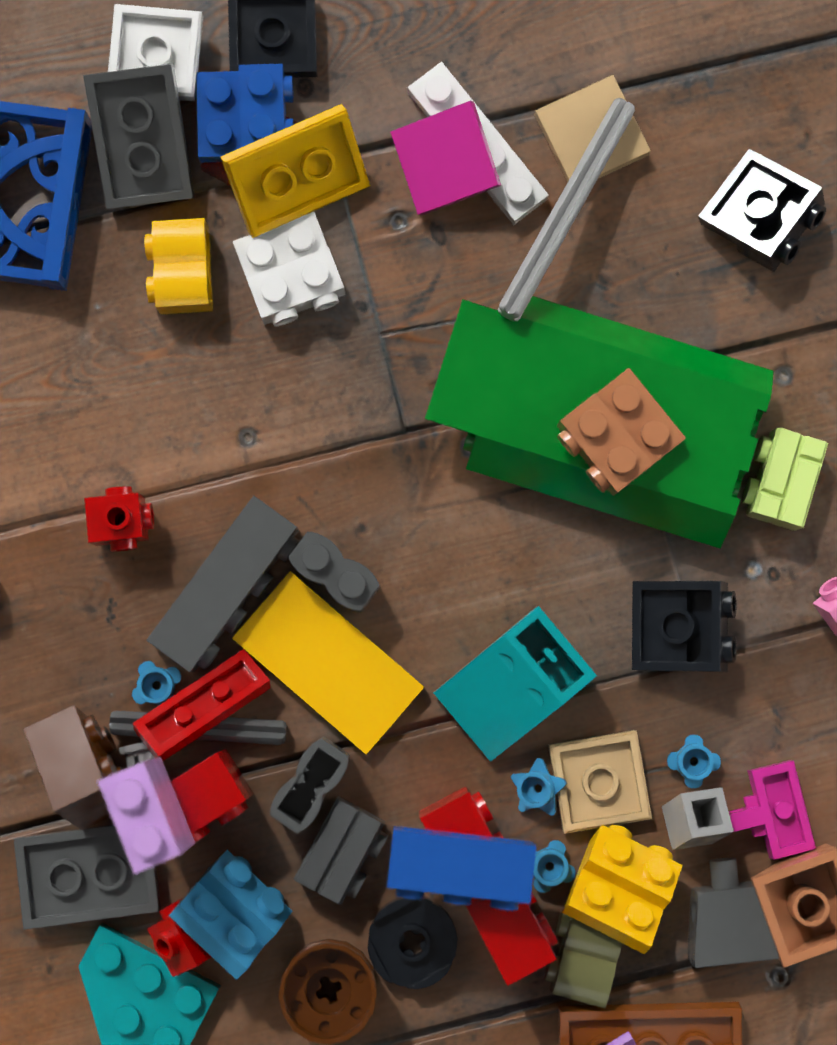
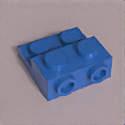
M283 64L239 65V71L196 72L198 158L200 163L222 162L221 156L294 125L293 118L286 119V103L294 102L293 77L285 76Z

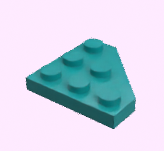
M104 923L99 925L78 966L102 1045H191L221 986L193 970H188L172 977L164 960L155 950Z

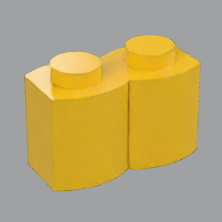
M205 218L152 221V234H145L144 238L146 258L148 261L153 260L154 262L153 277H147L146 279L148 302L155 303L156 309L160 314L213 311L210 234Z

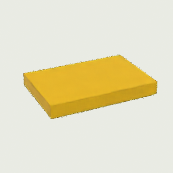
M342 104L220 157L247 231L252 238L370 186L347 109Z

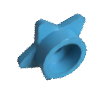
M537 758L529 773L511 775V780L517 786V794L520 799L518 809L520 812L532 808H540L551 816L556 813L555 795L566 786L567 781L550 775L543 759ZM536 784L541 785V792L535 790Z

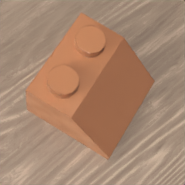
M825 843L817 846L815 850L783 858L751 878L780 962L784 968L837 949L836 847Z

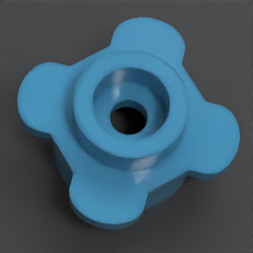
M152 661L143 662L138 668L140 676L137 681V687L132 691V697L138 704L148 702L159 706L173 696L176 684L181 681V672L176 667L164 669L156 667ZM155 681L161 683V687L158 690L153 688Z
M689 735L685 738V745L677 752H671L668 755L667 765L670 769L677 770L684 777V783L687 787L699 788L703 784L704 778L709 776L712 771L719 769L721 760L718 754L711 753L703 745V739L700 736ZM692 757H696L698 760L695 766L690 764Z
M552 840L549 842L548 847L536 851L533 885L539 892H548L552 886L559 885L562 882L569 883L575 877V868L568 864L565 857L566 847L561 841ZM552 862L554 868L547 870L545 868L546 863Z

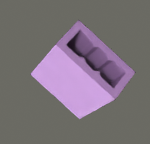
M161 757L144 761L97 781L134 874L179 856L195 844Z

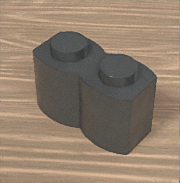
M307 531L289 555L290 562L304 578L314 584L326 586L330 595L340 605L351 611L362 613L380 589L376 577L368 568L354 560L344 559L337 546L328 538L318 533Z
M325 737L314 742L302 755L297 766L296 776L287 781L277 792L271 805L270 816L295 833H299L307 828L319 813L325 794L332 790L345 774L350 754Z

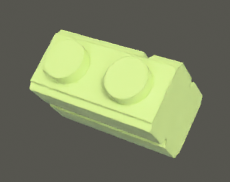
M784 428L774 429L770 432L769 437L762 436L754 458L755 461L761 463L757 478H749L743 493L742 503L749 504L746 516L797 531L804 528L828 443Z

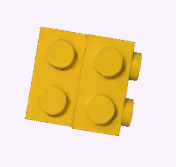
M601 825L588 843L562 913L645 955L652 947L663 910L671 902L683 865L673 861L672 853L662 846L653 845L646 847L632 840V833L625 827L619 825L606 827Z

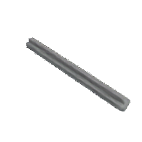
M617 98L613 101L502 298L498 312L503 317L511 321H518L521 318L633 117L635 107L632 103L626 102L623 98Z

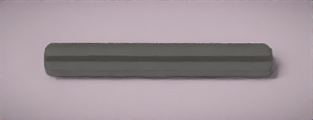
M113 711L109 720L110 733L112 735L138 736L134 731L132 723L148 712ZM228 717L196 740L281 745L286 740L287 725L282 720Z

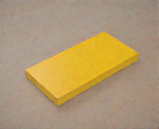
M291 571L232 637L234 641L366 755L424 688L421 683Z

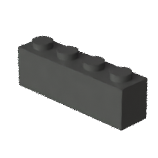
M253 495L146 641L188 672H196L198 667L206 670L221 650L215 644L225 631H228L230 634L234 633L247 615V612L242 609L252 594L259 598L274 578L269 574V571L278 559L286 562L289 555L300 542V540L295 538L300 531L298 527Z

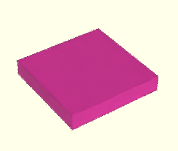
M471 100L391 131L418 215L430 213L502 186L475 103Z

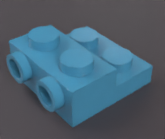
M226 850L206 870L169 914V917L237 980L249 968L263 947L277 934L292 913V910L284 903V897L278 889L267 887L252 873L251 865L245 858L234 856L229 850Z

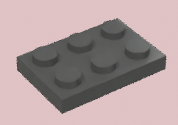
M174 63L83 75L106 208L112 209L194 198L195 193Z
M115 824L90 827L84 830L75 829L14 838L23 930L153 913L161 910L156 865L134 874Z

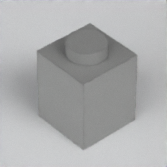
M722 787L681 793L662 806L672 850L714 844L734 832Z

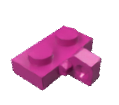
M788 760L747 770L753 795L743 797L745 807L729 811L733 831L751 828L753 837L764 836L768 856L773 860L815 850L816 846L794 761Z

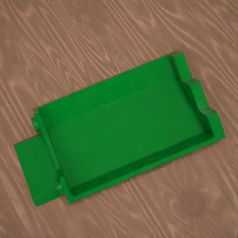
M532 296L518 321H511L503 317L496 309L462 299L425 419L468 432L463 446V450L471 452L466 466L467 470L721 549L738 509L740 499L737 498L742 479L745 473L749 472L758 438H755L759 422L763 413L767 412L771 399L774 371ZM630 368L686 439L613 496L608 489L601 492L592 483L586 474L590 467L580 454L573 457L564 448L557 437L561 433L557 425L561 419L594 393L599 392L626 369Z

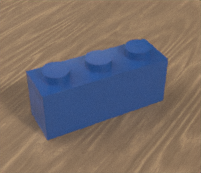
M394 826L387 888L396 889V896L406 899L421 900L424 899V893L429 892L443 894V902L451 904L471 905L473 897L491 899L490 907L518 910L519 903H531L536 845L533 841Z

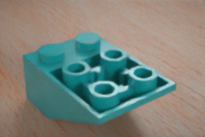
M537 606L438 688L434 695L491 762L565 704L597 675L544 611Z

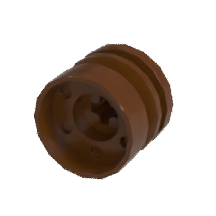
M330 938L312 942L295 954L282 975L279 990L282 1014L293 1031L310 1042L330 1045L349 1040L364 1029L374 1012L377 982L373 966L363 951L349 942ZM328 976L331 982L340 981L342 984L337 989L336 999L331 1000L328 994L320 996L318 993L323 984V977Z

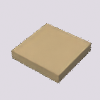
M614 75L535 110L536 120L567 183L613 101L617 98H623L626 101ZM634 116L631 118L599 178L649 156L651 150Z
M637 730L548 744L553 776L567 781L566 786L556 794L564 834L596 829L601 825L608 827L652 819Z

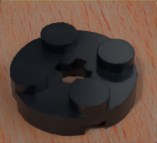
M426 896L421 900L399 897L388 902L378 911L369 928L367 948L373 967L384 980L392 984L395 983L398 986L407 987L408 989H422L435 984L448 973L456 956L458 938L452 918L441 905L433 902ZM412 930L414 934L422 933L425 937L420 943L422 951L414 954L411 949L403 951L400 947V943L405 940L404 932Z

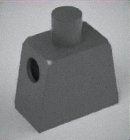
M736 858L709 860L712 885L691 889L688 961L695 968L779 959L752 881L739 882Z

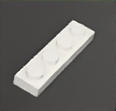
M442 61L408 87V94L426 117L467 101H473ZM475 104L502 185L488 190L487 193L511 223L515 225L548 199L549 194Z

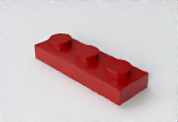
M243 649L133 722L134 731L155 758L161 757L162 761H165L271 688L270 680Z

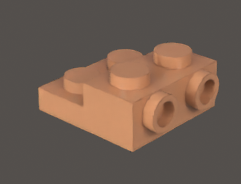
M630 368L626 369L599 392L594 393L561 419L557 425L561 431L557 437L564 448L573 457L580 454L590 467L586 474L592 483L601 492L608 489L613 496L686 439Z

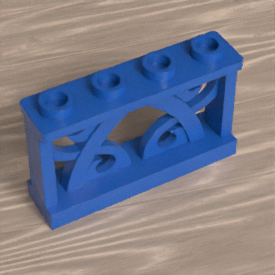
M0 101V125L7 121L17 122L25 129L27 143L20 146L17 137L7 131L10 140L6 145L0 146V185L12 173L29 163L31 173L39 185L45 190L54 193L53 203L40 204L30 209L23 216L18 227L9 219L0 205V247L4 244L6 237L11 241L8 251L0 258V280L67 291L92 133L91 119L86 110L68 108V110ZM33 124L65 128L64 134L37 139ZM43 157L45 167L51 162L57 163V173L50 177L44 176L41 173L38 159ZM43 217L48 219L49 229L46 232L39 233L36 226H34L31 237L27 235L28 229L37 218ZM20 249L30 256L43 261L42 270L10 265L16 259Z

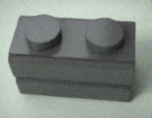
M338 796L298 869L294 880L339 905H342L346 896L355 899L367 877L360 869L368 855L375 859L377 858L388 837V834L381 831L385 821Z

